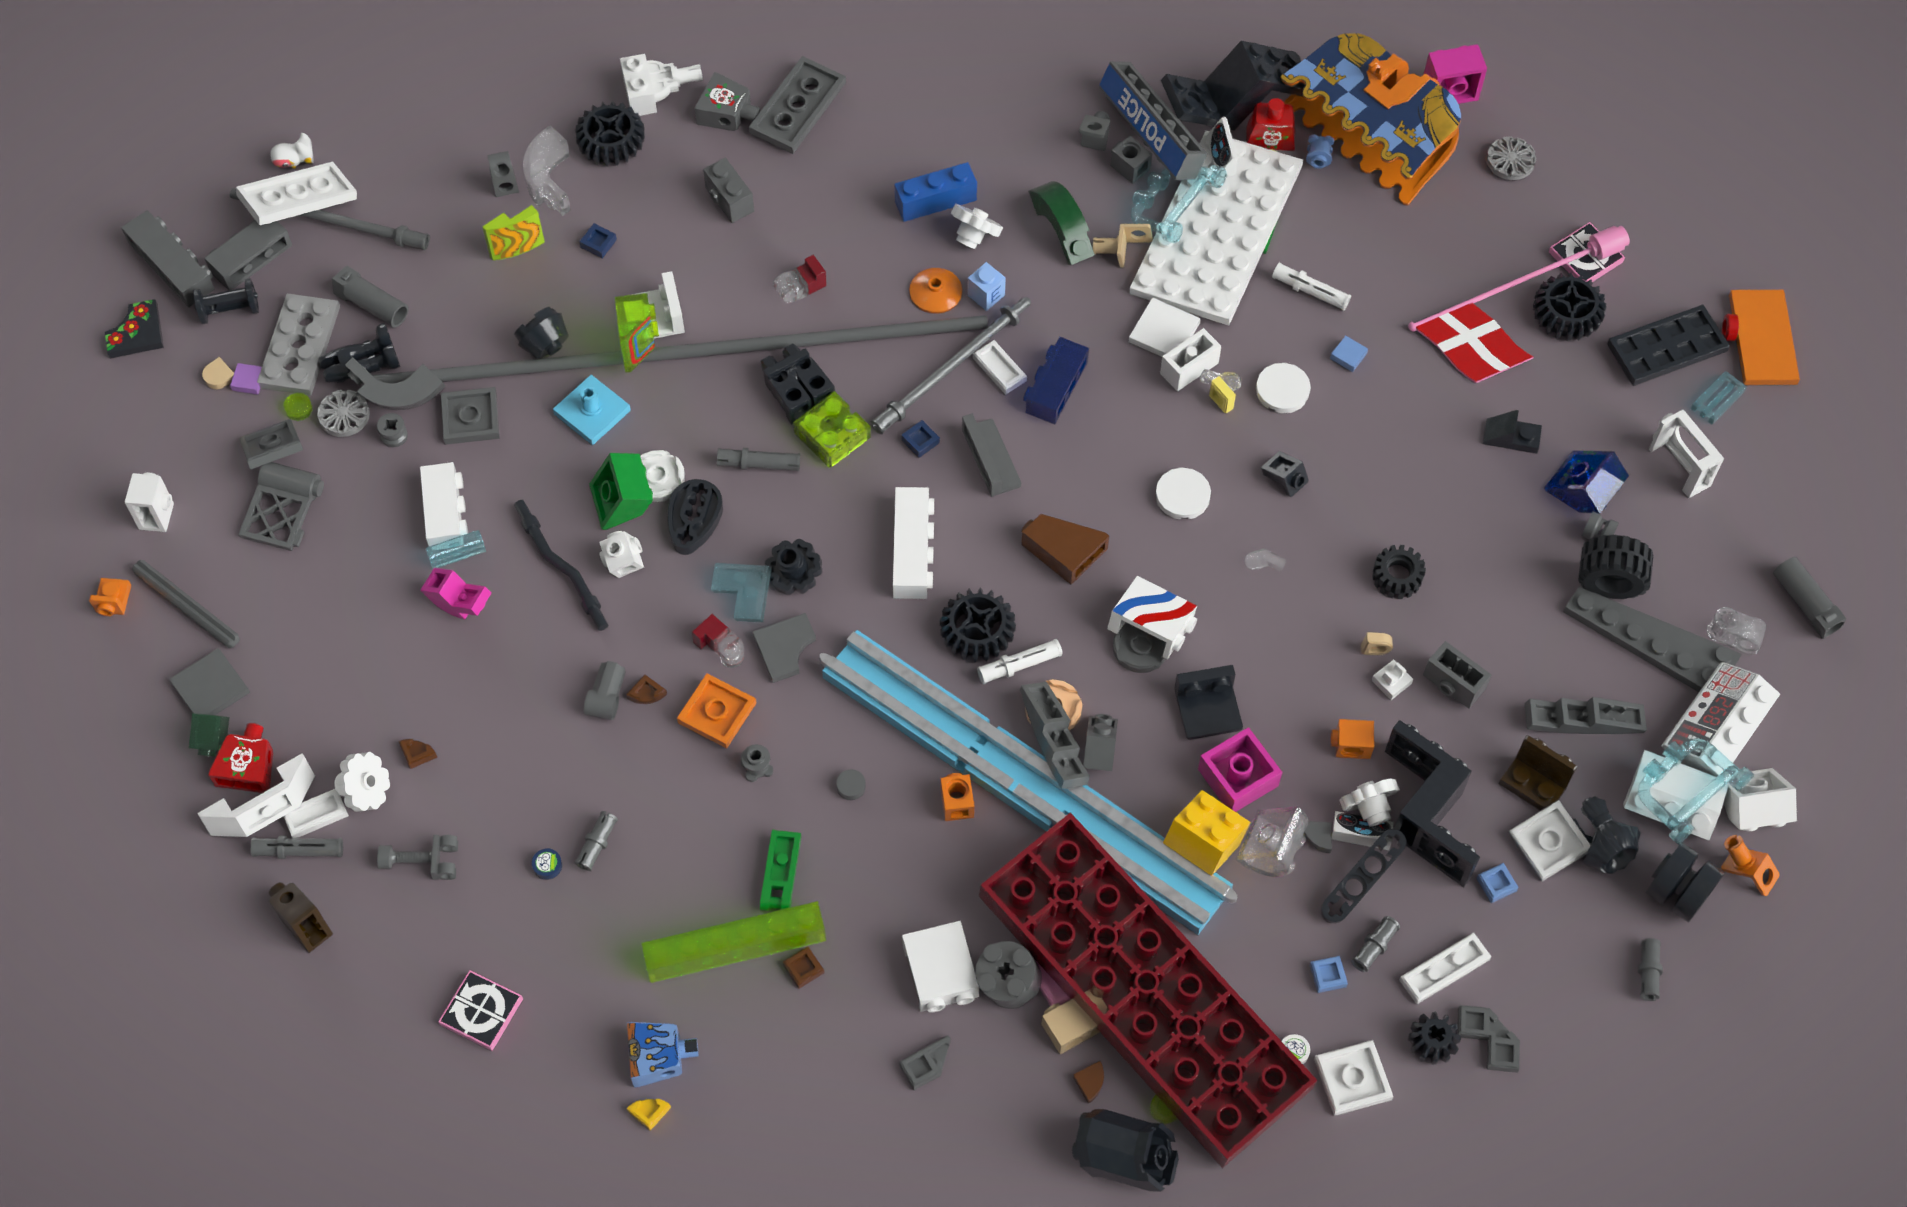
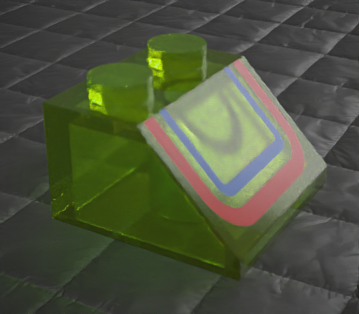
M647 293L615 297L619 340L625 373L631 372L655 349L654 337L659 336L655 304H649Z

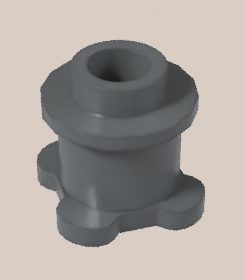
M755 744L750 745L743 751L741 765L746 769V779L748 781L755 782L760 777H770L773 774V766L769 765L770 753L767 748Z

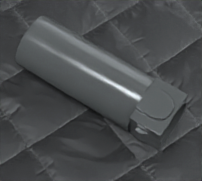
M345 266L332 278L333 294L345 301L353 302L394 328L400 326L407 317L408 305L365 280L359 272L349 266Z
M1797 557L1784 561L1774 570V576L1810 620L1822 639L1844 626L1846 621L1844 614L1831 602Z

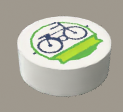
M1296 1034L1286 1036L1282 1042L1304 1064L1310 1054L1308 1041Z

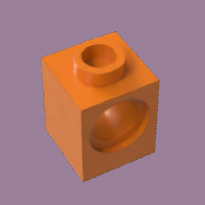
M1339 719L1337 728L1331 730V747H1336V757L1371 759L1374 750V721Z
M952 773L941 778V796L945 821L974 818V800L970 774ZM961 792L964 796L956 799L951 797L950 794Z

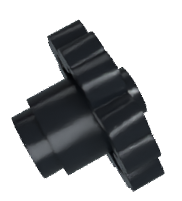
M796 539L792 544L787 540L782 541L779 545L772 548L773 557L765 561L766 576L770 581H773V586L777 591L783 592L786 595H791L795 590L801 594L806 593L816 585L814 577H818L823 571L820 555L815 553L811 543L805 542L802 539Z

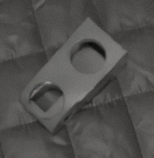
M505 151L487 155L496 197L519 193L509 152ZM502 183H512V185L507 188L498 187Z

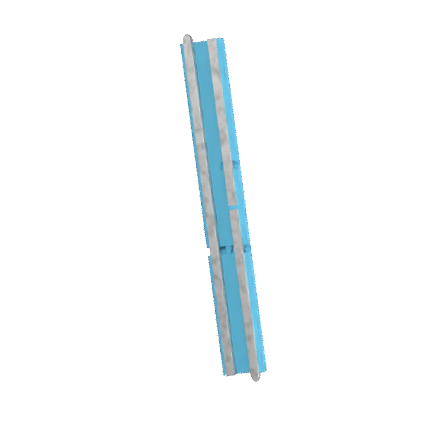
M853 631L847 638V646L836 658L825 653L820 654V663L825 667L822 670V674L826 681L963 775L970 774L972 781L1045 831H1048L1071 812L1160 910L1195 934H1200L1224 900L1229 903L1236 902L1237 894L1232 889L1233 884L1216 872L1211 876L1163 844L1165 839L1163 836L1089 786L1083 785L1061 789L1043 755L1002 727L998 726L996 728L989 723L990 719L860 631Z

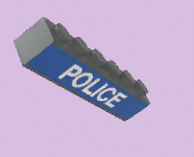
M1110 61L1099 84V88L1106 95V98L1112 102L1119 114L1131 125L1132 130L1140 136L1144 144L1154 153L1157 160L1164 165L1172 178L1179 181L1195 180L1208 155L1207 152L1131 62Z

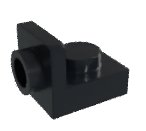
M1278 451L1261 467L1263 475L1283 484L1286 495L1290 497L1294 496L1309 481L1303 461L1281 451Z

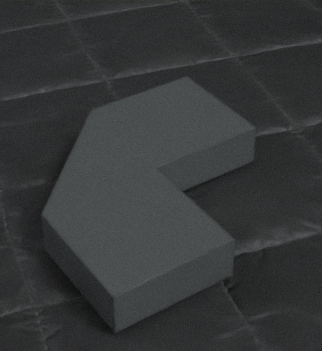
M1459 1005L1457 1034L1461 1035V1038L1487 1040V1070L1517 1073L1519 1071L1520 1040L1512 1031L1509 1032L1490 1008Z

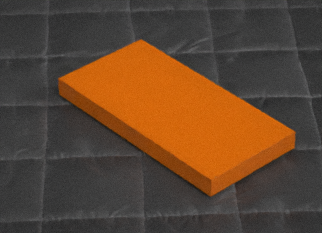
M1731 290L1729 293L1732 314H1737L1739 318L1736 342L1743 384L1797 385L1800 378L1784 290Z

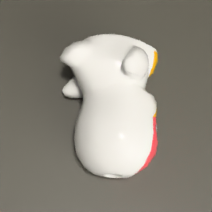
M301 133L299 140L294 144L280 143L275 145L270 153L272 163L279 168L292 167L293 169L300 162L312 164L313 151L311 139L305 133Z

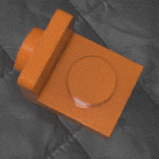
M101 578L97 595H91L89 599L95 612L103 616L124 615L131 583L129 580Z

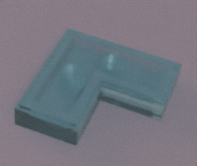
M715 563L711 590L714 593L737 594L734 619L736 621L763 622L771 568L760 565Z

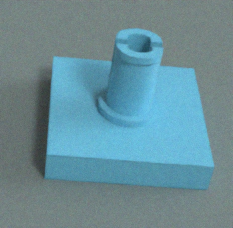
M593 375L585 379L553 408L555 416L591 445H594L631 411L630 405Z

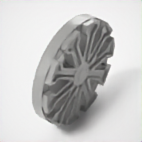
M1503 137L1500 140L1497 139L1491 144L1487 153V164L1490 170L1498 177L1507 180H1519L1527 177L1533 171L1536 163L1533 147L1520 138Z
M338 390L323 398L318 407L317 416L325 432L336 437H347L358 433L365 427L369 420L370 410L366 399L353 390ZM353 422L356 426L352 427L350 424ZM341 426H345L343 430H339Z

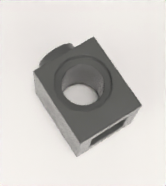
M1131 136L1123 142L1119 141L1112 148L1110 166L1132 184L1151 169L1152 153Z

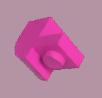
M441 568L433 569L420 590L437 607L461 619H466L468 614L478 616L491 595V592L485 586L466 584L453 570Z

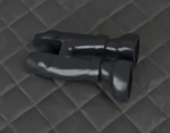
M385 323L379 324L376 327V338L373 341L367 340L363 343L343 346L318 358L320 367L325 369L323 376L327 383H340L351 379L347 375L351 370L345 364L352 357L369 373L380 371V368L397 369L401 367Z

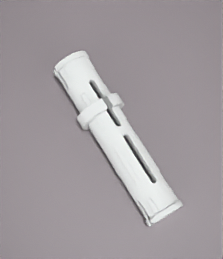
M1280 262L1272 275V278L1293 286V290L1306 292L1341 308L1343 311L1351 299L1350 294L1341 292L1307 276V273L1302 270L1298 272Z
M1053 639V641L1011 656L1003 655L1000 656V660L977 667L978 676L982 684L1003 676L1009 678L1014 675V672L1062 656V649L1059 641Z

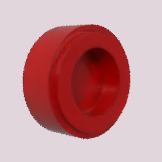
M1726 314L1722 322V334L1726 341H1735L1739 330V318L1737 314Z

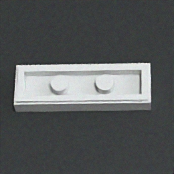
M1472 933L1402 975L1399 981L1414 1002L1419 1004L1491 959V955L1477 936Z

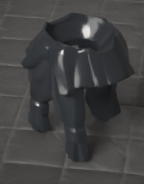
M1596 796L1585 799L1582 803L1581 811L1596 830L1594 836L1586 835L1582 828H1580L1577 820L1572 819L1591 845L1588 853L1585 855L1584 864L1606 874H1613L1618 870L1625 869L1630 861L1635 859L1639 850L1641 834L1639 828L1614 821L1609 814L1605 800L1599 799Z

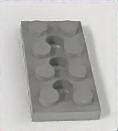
M286 294L257 381L260 388L312 396L321 368L318 358L326 352L340 309L339 301ZM303 319H313L312 323L306 326L300 325ZM303 340L306 342L300 348L292 347L296 341ZM290 363H298L297 368L293 370L285 369Z

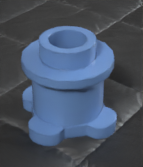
M1310 135L1308 139L1310 144L1307 146L1309 153L1306 156V161L1314 168H1324L1330 165L1332 162L1331 153L1333 152L1331 145L1334 144V138L1331 136Z

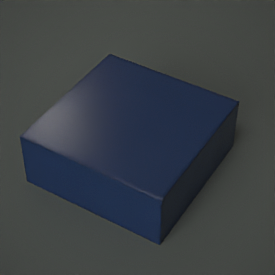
M594 223L580 240V247L603 259L616 242L617 237L615 233Z
M923 420L901 435V440L918 458L940 443V437Z

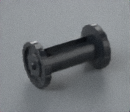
M251 278L245 279V288L203 296L200 289L193 290L195 309L201 324L208 323V315L244 307H250L253 314L259 313L258 294L255 291Z

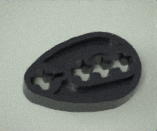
M702 479L685 481L675 488L670 497L668 506L670 538L675 550L682 555L692 554L700 548L713 534L722 516V495L719 489L711 482ZM700 490H704L705 494H702L700 498L701 506L697 508V517L690 521L688 517H691L693 514L692 505H695L697 502L696 494ZM689 532L690 541H687L685 545L681 544V541L687 537Z

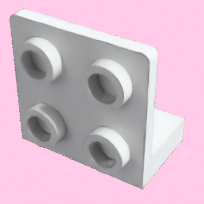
M672 271L662 273L663 284L658 285V290L623 296L630 336L650 316V319L634 334L632 342H634L635 335L650 320L651 322L636 336L637 342L685 333Z

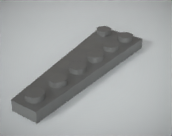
M1582 587L1577 589L1563 611L1697 692H1700L1720 663L1724 662L1735 666L1742 655L1728 647L1590 592Z

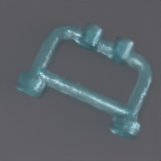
M1212 165L1209 169L1201 167L1197 180L1162 223L1143 217L1141 214L1145 209H1150L1153 206L1155 196L1160 190H1166L1171 176L1166 168L1161 173H1150L1147 179L1149 186L1147 191L1137 190L1133 195V204L1135 205L1131 211L1133 223L1150 224L1151 231L1160 233L1163 240L1177 243L1183 233V226L1177 220L1206 184L1216 188L1223 186L1227 176L1226 169L1216 165Z
M1699 738L1689 739L1680 746L1674 741L1663 752L1666 758L1661 763L1653 759L1643 769L1646 776L1639 783L1638 795L1642 803L1672 831L1669 837L1679 845L1695 829L1687 821L1691 815L1726 784L1729 783L1734 789L1740 791L1751 781L1754 774L1746 766L1740 770L1713 744ZM1694 750H1700L1724 771L1678 812L1672 815L1651 795L1650 788L1655 783L1660 782L1673 767L1678 766L1689 753Z

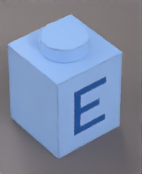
M986 262L968 277V296L987 311L1005 296L1006 277Z

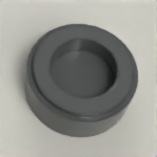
M846 770L837 778V791L842 798L856 800L864 794L866 782L864 776L859 771Z

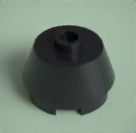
M549 306L535 313V318L529 321L526 326L522 324L514 333L519 341L518 346L538 359L548 354L552 356L557 353L569 336L562 314L557 313L556 310L551 309Z

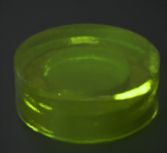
M303 393L289 395L283 405L286 415L295 421L308 418L313 410L310 398Z
M1155 1095L1150 1104L1152 1117L1157 1122L1163 1124L1174 1122L1177 1117Z

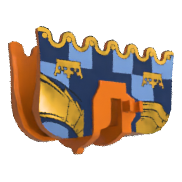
M1344 33L1333 37L1281 76L1282 82L1288 86H1293L1299 82L1305 84L1302 90L1303 97L1291 94L1284 101V104L1292 105L1294 112L1299 109L1305 111L1302 118L1305 127L1313 128L1321 124L1324 126L1321 133L1322 137L1331 136L1334 138V141L1337 139L1344 142L1341 146V155L1343 157L1352 158L1355 155H1361L1363 157L1360 162L1362 172L1371 173L1375 170H1380L1382 175L1379 178V184L1382 188L1390 189L1395 185H1399L1402 188L1399 193V200L1402 204L1408 206L1423 186L1454 153L1459 140L1458 127L1461 121L1459 104L1453 95L1439 85L1440 82L1427 74L1421 77L1416 74H1408V63L1396 54L1391 55L1372 38L1359 33Z

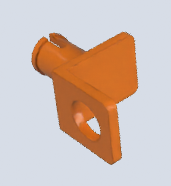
M1732 835L1728 837L1724 842V846L1730 854L1722 864L1721 869L1727 873L1752 878L1760 894L1767 896L1779 878V872L1768 853L1747 849L1741 836ZM1768 869L1769 879L1766 884H1763V873Z

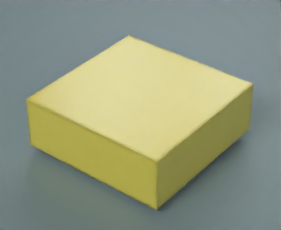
M1218 376L1211 381L1209 396L1223 412L1228 413L1234 408L1236 394Z

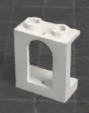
M1684 410L1674 415L1673 413L1665 415L1659 421L1660 425L1657 432L1653 435L1649 451L1653 452L1664 445L1668 447L1690 474L1682 491L1688 498H1691L1712 485L1724 457ZM1679 426L1689 432L1708 456L1698 461L1682 441L1679 435Z

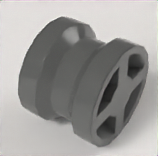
M388 413L378 420L377 430L384 445L393 448L404 444L407 440L408 432L400 415Z

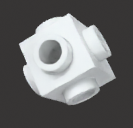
M616 531L609 534L607 539L599 542L602 549L599 553L601 561L605 567H608L609 572L616 577L621 578L644 568L640 556L642 547L636 537L631 536L625 531Z

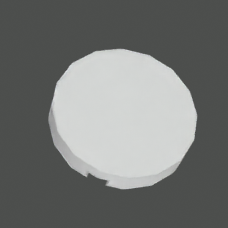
M1276 363L1266 367L1259 374L1256 385L1257 397L1262 405L1266 408L1275 409V412L1281 414L1292 413L1301 409L1308 400L1311 389L1309 378L1305 372L1297 366L1288 363Z
M652 450L641 455L642 463L646 467L649 488L653 492L652 502H663L670 499L675 488L685 482V471L680 459L664 450Z
M1171 469L1163 474L1157 483V504L1165 514L1174 519L1196 518L1204 513L1209 505L1211 495L1209 482L1201 473L1193 469Z

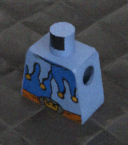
M627 1023L630 1071L634 1088L679 1076L682 1074L681 1058L699 1056L697 1038L680 1040L678 1028L675 1024Z

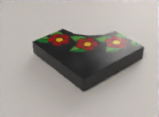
M156 299L129 304L128 313L123 322L115 328L105 331L109 358L164 348Z

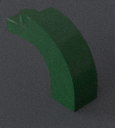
M1051 181L1028 191L1036 214L1045 216L1055 229L1068 265H1073L1095 255L1087 235L1089 228L1072 195L1061 183Z

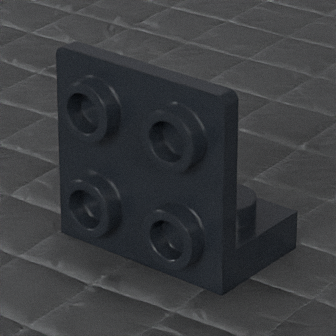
M1233 665L1177 674L1174 690L1188 740L1237 732L1243 729L1233 689L1236 675Z

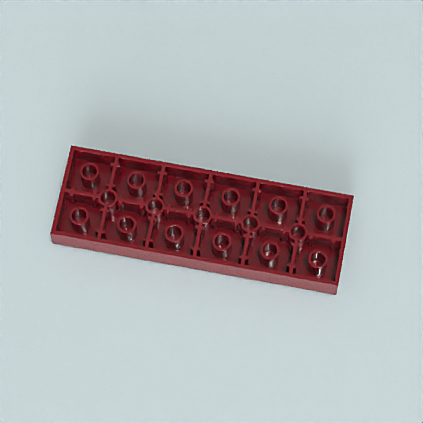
M1071 812L980 885V899L1023 947L1029 951L1070 999H1074L1098 1025L1097 1029L1222 1169L1305 1097L1318 1081ZM1090 989L1094 996L1102 998L1107 1006L1106 1013L1103 1014L1084 992Z

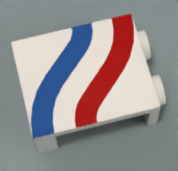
M1137 576L1112 610L1107 629L1118 634L1125 622L1167 642L1162 657L1168 659L1173 650L1177 652L1180 650L1185 640L1184 634L1186 632L1190 634L1197 622V618L1194 617L1197 605Z

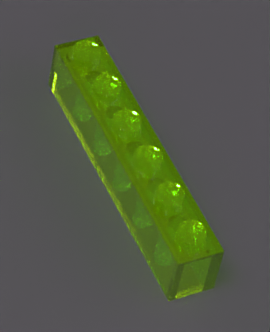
M816 901L641 944L650 983L825 942L826 935L819 903Z

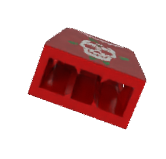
M1278 98L1271 99L1269 103H1257L1247 123L1246 143L1269 150L1295 151L1293 106L1284 104Z
M248 723L243 736L233 734L226 736L208 774L215 787L264 793L270 789L273 749L268 740L261 738L264 730L261 725Z

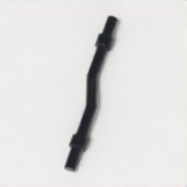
M518 500L514 506L522 519L521 525L525 532L531 535L543 559L571 579L582 599L581 605L584 611L592 617L599 631L605 630L609 625L600 610L601 604L597 597L591 594L580 572L552 552L540 530L541 525L537 517L531 514L524 500Z

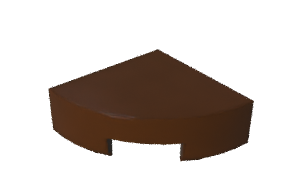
M644 674L626 696L628 700L634 703L651 704L664 698L667 695V690Z
M413 739L398 741L410 769L437 758L434 749L428 744L414 741Z
M1101 1061L1073 1075L1088 1104L1098 1096L1103 1086L1104 1069Z

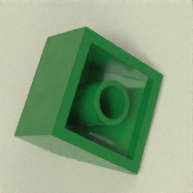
M609 453L589 483L602 530H608L642 516L653 501V492L649 488L646 467L642 463L640 454Z

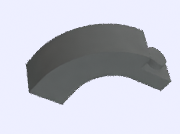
M353 357L345 364L351 370L347 375L359 386L365 383L357 392L373 404L386 409L406 410L416 408L432 400L446 386L424 364L409 378L399 383H384L377 380Z

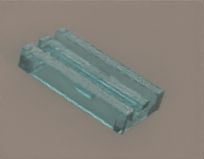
M1725 371L1692 404L1691 409L1694 412L1696 410L1700 411L1699 415L1702 418L1708 417V422L1713 425L1746 391L1747 386ZM1726 380L1730 382L1707 406L1703 405ZM1734 387L1738 388L1715 412L1711 411Z
M477 530L427 547L426 551L431 566L434 569L486 552L481 533Z

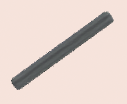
M139 560L133 565L132 570L135 575L225 646L234 648L239 643L240 638L236 632L147 562Z

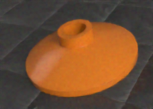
M929 268L918 273L911 281L910 297L915 306L922 311L933 314L944 313L953 309L961 300L962 284L959 278L949 270Z

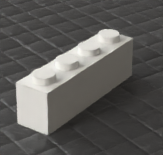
M895 487L893 598L927 599V588H933V572H928V564H933V547H928V539H934V522H929V515H934V498H929V488Z

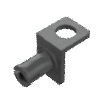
M1098 111L1094 116L1085 115L1079 128V133L1082 134L1081 146L1101 151L1106 150L1111 121L1106 112Z

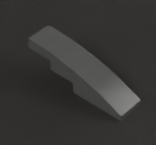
M1047 682L1021 685V695L1035 736L1060 788L1065 789L1087 785L1090 776L1078 758L1080 747L1068 729L1070 718Z
M1592 697L1588 701L1560 698L1557 702L1529 699L1524 703L1527 729L1573 734H1631L1647 731L1643 704Z

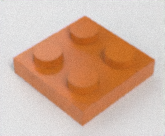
M706 673L677 717V722L727 749L756 705V698Z

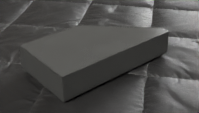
M949 1035L899 1061L901 1069L914 1090L941 1076L951 1042Z

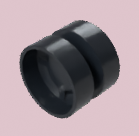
M1682 842L1672 855L1670 853L1666 855L1652 875L1654 880L1646 893L1661 904L1665 903L1674 893L1677 894L1679 897L1672 912L1689 923L1719 883L1725 871L1710 861L1706 862L1697 872L1694 871L1692 868L1699 853Z

